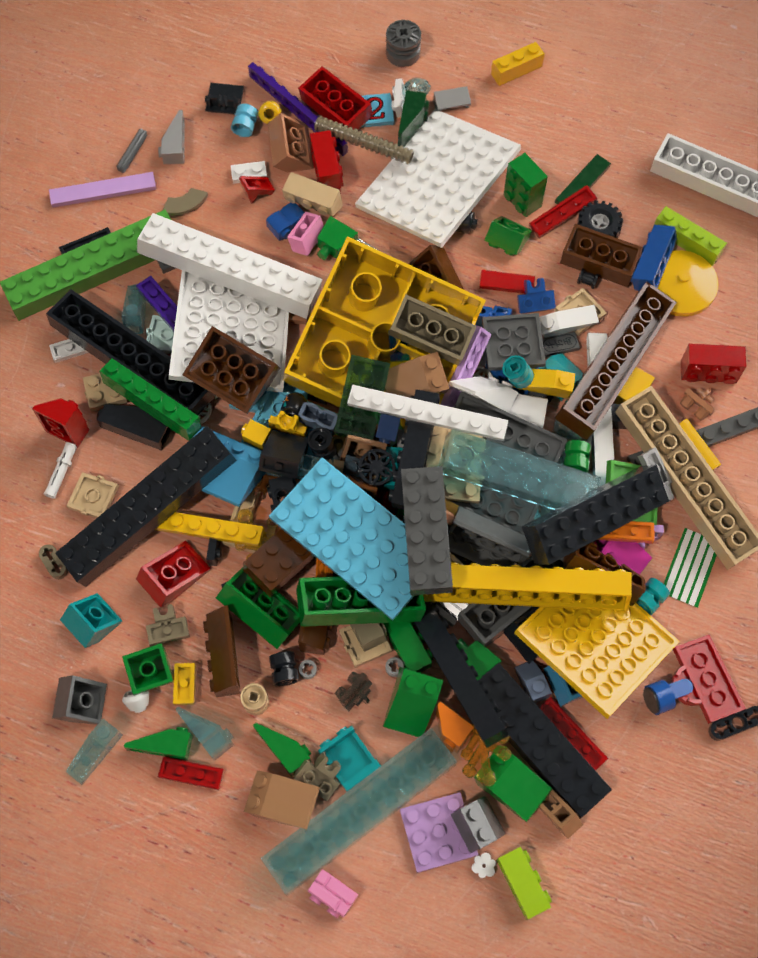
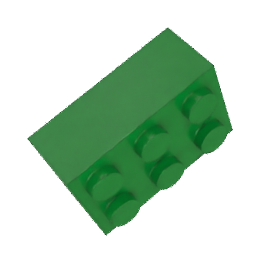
M525 152L508 163L503 194L505 199L515 206L517 212L522 213L526 218L542 207L548 176Z

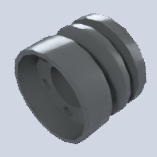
M410 20L395 21L389 25L386 31L387 59L391 64L398 67H408L415 64L420 58L421 30L416 23Z

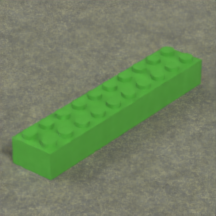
M166 209L156 213L171 220ZM151 216L0 281V285L18 321L54 306L70 289L81 294L155 261V259L137 253V238Z

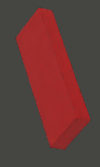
M481 270L479 288L526 294L524 280H530L534 288L535 276Z
M163 757L158 778L219 790L224 769Z

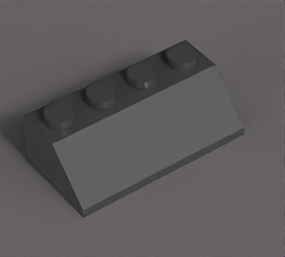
M469 507L458 508L448 533L519 565L529 557L530 549L524 532H516L511 530V527L507 524L493 522L491 517L486 515L480 516Z

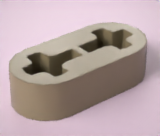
M52 545L42 546L39 550V557L54 579H63L67 575L68 570L55 554L57 552L56 548ZM47 551L52 552L51 555H52L53 559L50 560V559L46 556V553H45V552H47ZM57 564L61 568L59 574L55 572L56 569L53 565Z

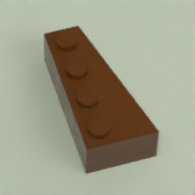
M593 542L563 557V569L583 568L584 570L604 569L605 571L621 569L631 572L630 606H633L645 592L644 577L625 564L620 566L609 553L606 555L596 549L597 545Z

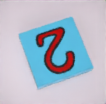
M391 93L362 95L364 99L371 103L373 116L360 128L394 125Z

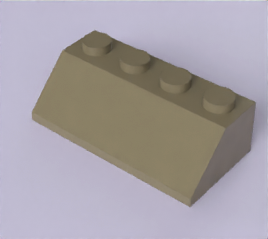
M405 294L388 335L430 354L438 352L441 359L459 366L477 326Z

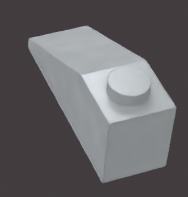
M179 110L161 139V147H158L159 157H162L164 164H185V120L182 110Z

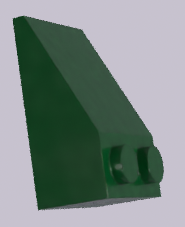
M406 90L398 131V146L402 145L404 148L423 125L424 121H427L429 114V100H426L427 93Z

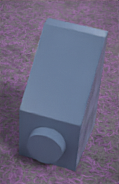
M534 661L530 664L524 663L514 667L523 690L534 703L550 697L552 693L545 676Z

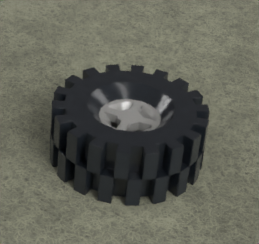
M597 200L594 201L593 205L590 202L587 203V207L584 206L577 220L578 225L615 238L619 237L623 224L622 213L618 212L617 207L612 208V203L609 202L607 205L605 204L606 201L598 203Z

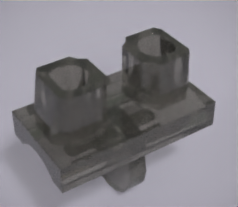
M352 672L347 679L351 684L350 688L346 690L344 687H339L335 692L336 697L348 712L354 705L358 707L362 701L365 704L370 702L367 695L371 692L369 687L372 683L363 672L361 675Z

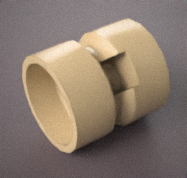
M251 683L241 691V703L247 713L260 715L267 710L269 698L263 686Z

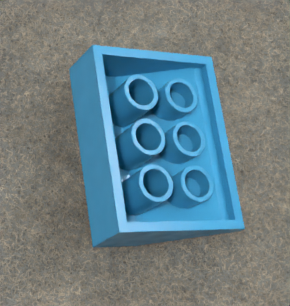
M202 426L201 429L195 434V436L205 427ZM213 431L237 461L201 491L240 507L267 473L259 470L260 454L262 451Z

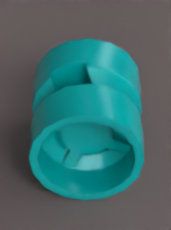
M514 355L505 360L502 367L503 373L514 387L522 389L532 383L534 373L523 357Z
M650 578L645 583V592L636 603L649 615H653L660 607L659 603H663L668 598L670 591L661 581Z

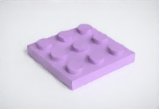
M460 792L400 809L417 873L478 856V851L469 852L450 815L464 807Z

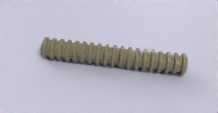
M319 116L315 122L314 128L317 132L330 130L332 137L340 138L341 141L345 140V142H350V144L355 143V146L360 145L361 148L365 147L366 150L370 149V151H375L377 154L380 152L381 155L391 156V159L396 158V161L401 160L402 163L406 162L407 165L412 161L413 149L408 150V147L403 148L402 145L398 146L397 143L394 145L393 142L389 143L388 140L383 141V138L378 139V136L373 137L372 134L368 135L367 132L363 133L361 130L358 132V129L353 130L352 127L348 128L347 125L343 126L342 123L338 124V122H333L331 119L328 121L327 118L323 119L322 116Z

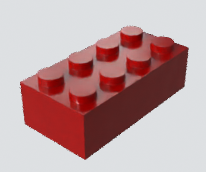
M323 66L298 88L301 100L323 118H327L328 121L331 119L333 122L342 123L343 126L347 125L348 128L352 127L354 130L359 129L373 116L371 103Z

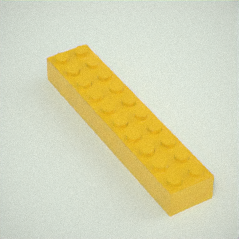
M452 562V593L423 595L424 602L628 611L631 600V572L621 569L605 571L604 569L584 570L583 568H573L571 570L561 567L548 569L540 566L525 568L519 565L502 567L498 564L481 566L477 563L461 565Z

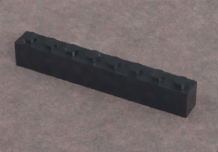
M425 602L426 611L421 621H416L414 624L484 745L488 748L509 736L506 730L509 726L503 716L499 717L496 713L499 709L494 700L487 698L486 694L489 692L484 683H478L476 679L478 674L473 665L468 666L466 661L469 659L463 649L459 651L456 646L459 642L454 633L449 634L447 629L450 627L445 618L440 619L438 615L440 610L436 603Z

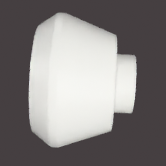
M131 689L123 695L122 702L130 711L140 713L146 710V706L149 704V691L133 695Z

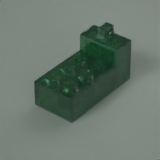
M351 355L334 429L335 435L346 438L349 434L374 440L379 413L348 406L347 402L352 385L384 392L390 363Z

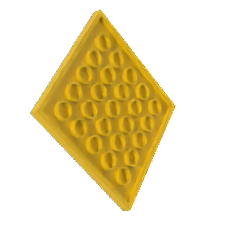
M636 602L633 606L629 605L628 611L539 607L514 632L606 719L615 712L680 642Z

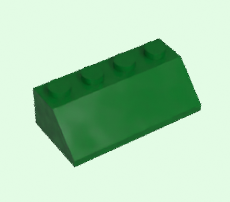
M243 567L224 585L216 597L219 602L224 606H228L231 612L276 649L284 643L300 623L299 609L279 592L269 597L243 571Z

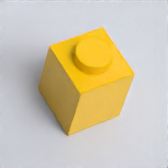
M250 419L248 424L245 423L241 430L243 441L263 450L271 433L270 428Z

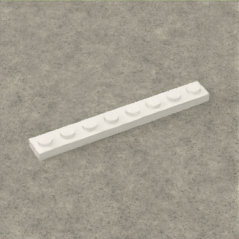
M352 385L347 402L348 406L499 441H504L508 426V420L356 385Z

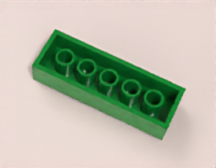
M341 577L300 578L296 589L301 627L421 621L426 611L423 595H414L392 621Z

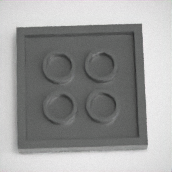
M539 313L482 317L483 328L492 334L485 348L488 371L503 370L502 367L505 360L514 355L523 357L530 368L545 367L546 361Z

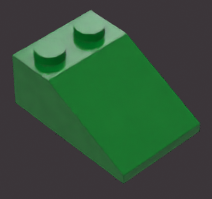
M400 667L383 727L422 738L437 703L443 680Z
M501 745L497 747L474 776L480 788L526 823L552 791V788Z

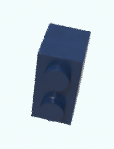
M381 413L376 433L379 442L391 444V441L396 440L401 418Z

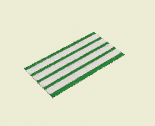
M687 528L683 531L664 585L670 591V597L698 608L717 555L702 534Z

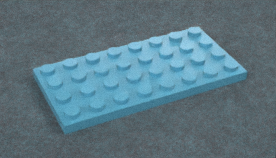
M321 458L269 515V519L393 621L414 597L410 595L405 524L324 458Z

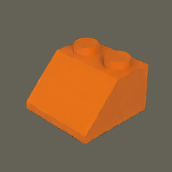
M439 702L436 716L440 742L443 743L442 747L450 753L454 751L458 754L471 736L474 726L442 702Z

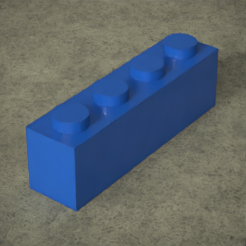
M654 224L652 231L648 234V241L643 246L642 255L638 259L635 272H633L631 277L634 290L639 291L646 281L658 288L677 241L675 226Z

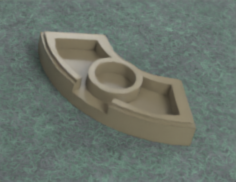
M191 188L188 193L181 197H168L163 210L166 209L169 216H182L184 213L198 209L206 201L208 193Z

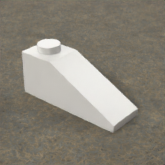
M595 305L557 311L539 317L541 332L545 338L569 333L599 323Z

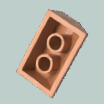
M280 113L268 123L273 167L284 172L312 169L313 164L307 125Z

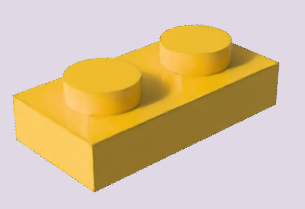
M174 663L173 705H195V663Z

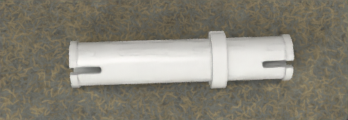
M69 442L65 443L60 457L56 460L57 465L44 492L45 496L52 499L56 498L66 471L72 465L71 460L77 449L76 445Z

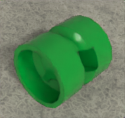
M582 440L566 442V457L564 458L563 470L573 475L588 473V458L591 445Z

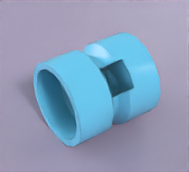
M249 104L238 105L231 124L233 133L240 137L251 136L259 115L257 109Z

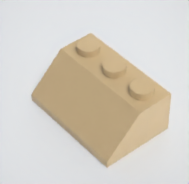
M293 172L290 173L282 189L284 198L288 202L299 203L306 209H315L322 215L328 214L333 216L343 206L340 190Z

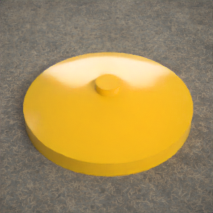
M674 250L671 253L657 289L677 302L670 312L671 315L688 317L703 312L712 304L718 291V277L712 265L700 255L685 250Z

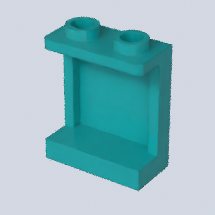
M345 726L336 733L337 737L333 740L327 739L321 743L318 752L319 754L322 752L326 753L328 757L327 765H331L335 760L340 763L341 769L335 777L346 793L349 794L380 771L381 765L371 755L354 731V728L352 726L349 728Z

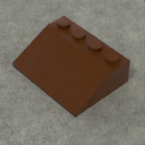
M212 326L182 375L248 414L271 385L281 368L276 363Z

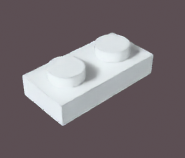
M402 78L395 79V86L392 88L394 97L392 110L396 112L398 118L402 115L406 93Z
M265 161L230 165L233 184L240 183V176L267 177Z

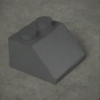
M73 675L60 677L52 718L73 723L101 724L107 684Z
M486 796L450 814L470 853L487 846L505 835Z

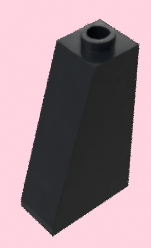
M105 404L103 409H100L97 414V422L100 428L161 451L172 429L147 412L135 406Z

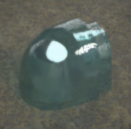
M416 77L405 83V89L428 94L430 84H428L427 80Z

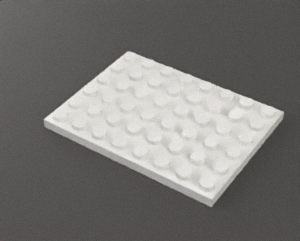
M434 109L428 116L427 121H424L420 129L404 146V148L408 147V150H414L411 163L407 165L406 162L402 163L401 160L396 161V158L392 159L356 201V208L442 248L507 168L508 163L519 153L521 145Z
M182 270L168 380L193 382L182 374L213 326L276 363L281 369L266 391L283 393L289 312Z

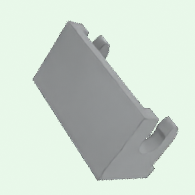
M468 87L434 92L433 103L435 109L441 111L460 106L470 108L471 100Z

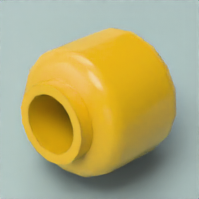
M266 101L259 109V117L265 124H268L282 113L280 105L275 101Z

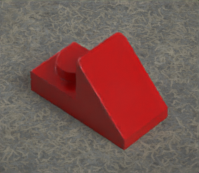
M239 177L242 188L251 203L254 202L258 195H272L275 191L268 177Z

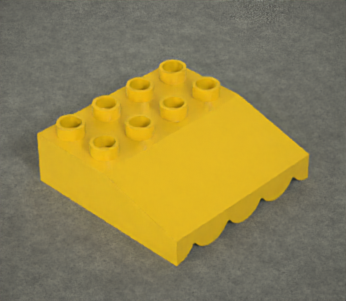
M347 236L284 371L283 380L293 387L353 414L360 412L373 418V411L348 406L347 402L352 385L386 392L380 375L381 371L430 354L406 343V346L405 342L390 336V349L388 333L405 294L473 325L476 324V320L486 300ZM440 358L447 382L449 383L457 365ZM444 394L439 395V396H440V402H439V404L441 403ZM401 418L400 424L404 429L406 419Z

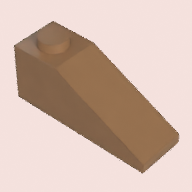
M553 789L539 806L540 810L567 839L583 826L578 815Z

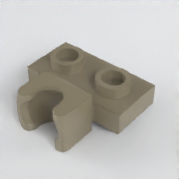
M172 604L167 606L168 612L165 615H161L157 608L153 609L156 623L146 626L150 647L190 637L186 617L176 618L175 609Z
M322 752L314 764L305 759L293 777L297 781L320 787L318 795L328 801L340 785L339 781L334 779V777L340 771L341 765L337 760L333 761L331 765H326L328 757L325 752Z

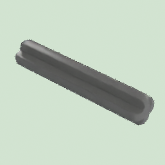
M138 130L116 165L118 171L124 173L148 136L146 130Z

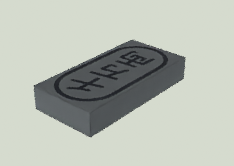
M575 332L542 338L545 357L574 352L580 349Z

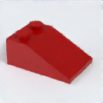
M184 541L143 565L136 580L158 606L162 608L180 596L209 572L211 568L189 543Z

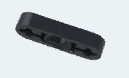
M758 706L750 707L715 721L708 729L710 737L713 740L721 741L758 726L756 718L747 721V717L758 713ZM733 718H739L742 721L743 726L741 729H736L732 725ZM726 725L728 727V729L724 730L721 733V735L719 733L716 734L714 732V730L717 727L722 728Z

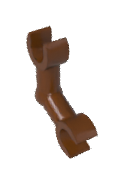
M264 475L260 485L254 490V497L257 492L261 491L263 492V499H265L269 480L281 476Z

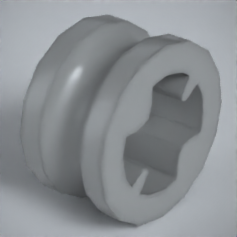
M392 657L387 660L385 669L389 676L397 677L399 670L396 669V672H392L389 665L398 663L399 668L404 667L401 659Z
M304 660L301 662L299 674L302 678L311 679L316 675L317 667L313 661ZM305 665L313 667L311 674L307 675V672L305 674L302 672Z

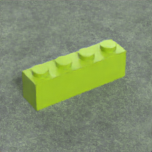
M667 206L658 215L654 223L655 225L675 226L677 234L676 245L686 251L700 255L712 266L721 256L727 242Z

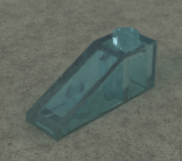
M177 707L175 709L214 761L234 746L231 741L234 737L227 728L223 730L220 725L183 708Z
M102 719L88 735L66 772L82 785L123 735L105 719Z

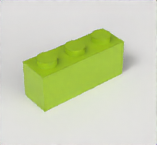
M519 847L496 860L526 920L551 908L549 904L552 902L547 890H542L539 884L542 880L537 870H532L529 864L531 858L526 850L523 851Z

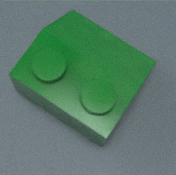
M500 216L492 221L484 241L488 242L489 246L493 248L499 247L506 254L514 256L522 251L533 230Z
M162 643L122 656L133 695L173 682L170 663Z

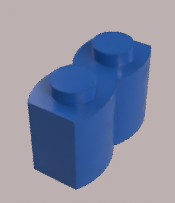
M289 203L266 219L267 228L279 241L288 239L287 236L304 212L296 203Z

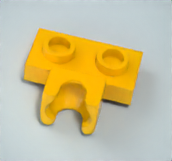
M280 411L276 417L271 415L268 424L271 429L301 437L307 436V427L299 422V417L296 415L291 417L286 415L284 411Z

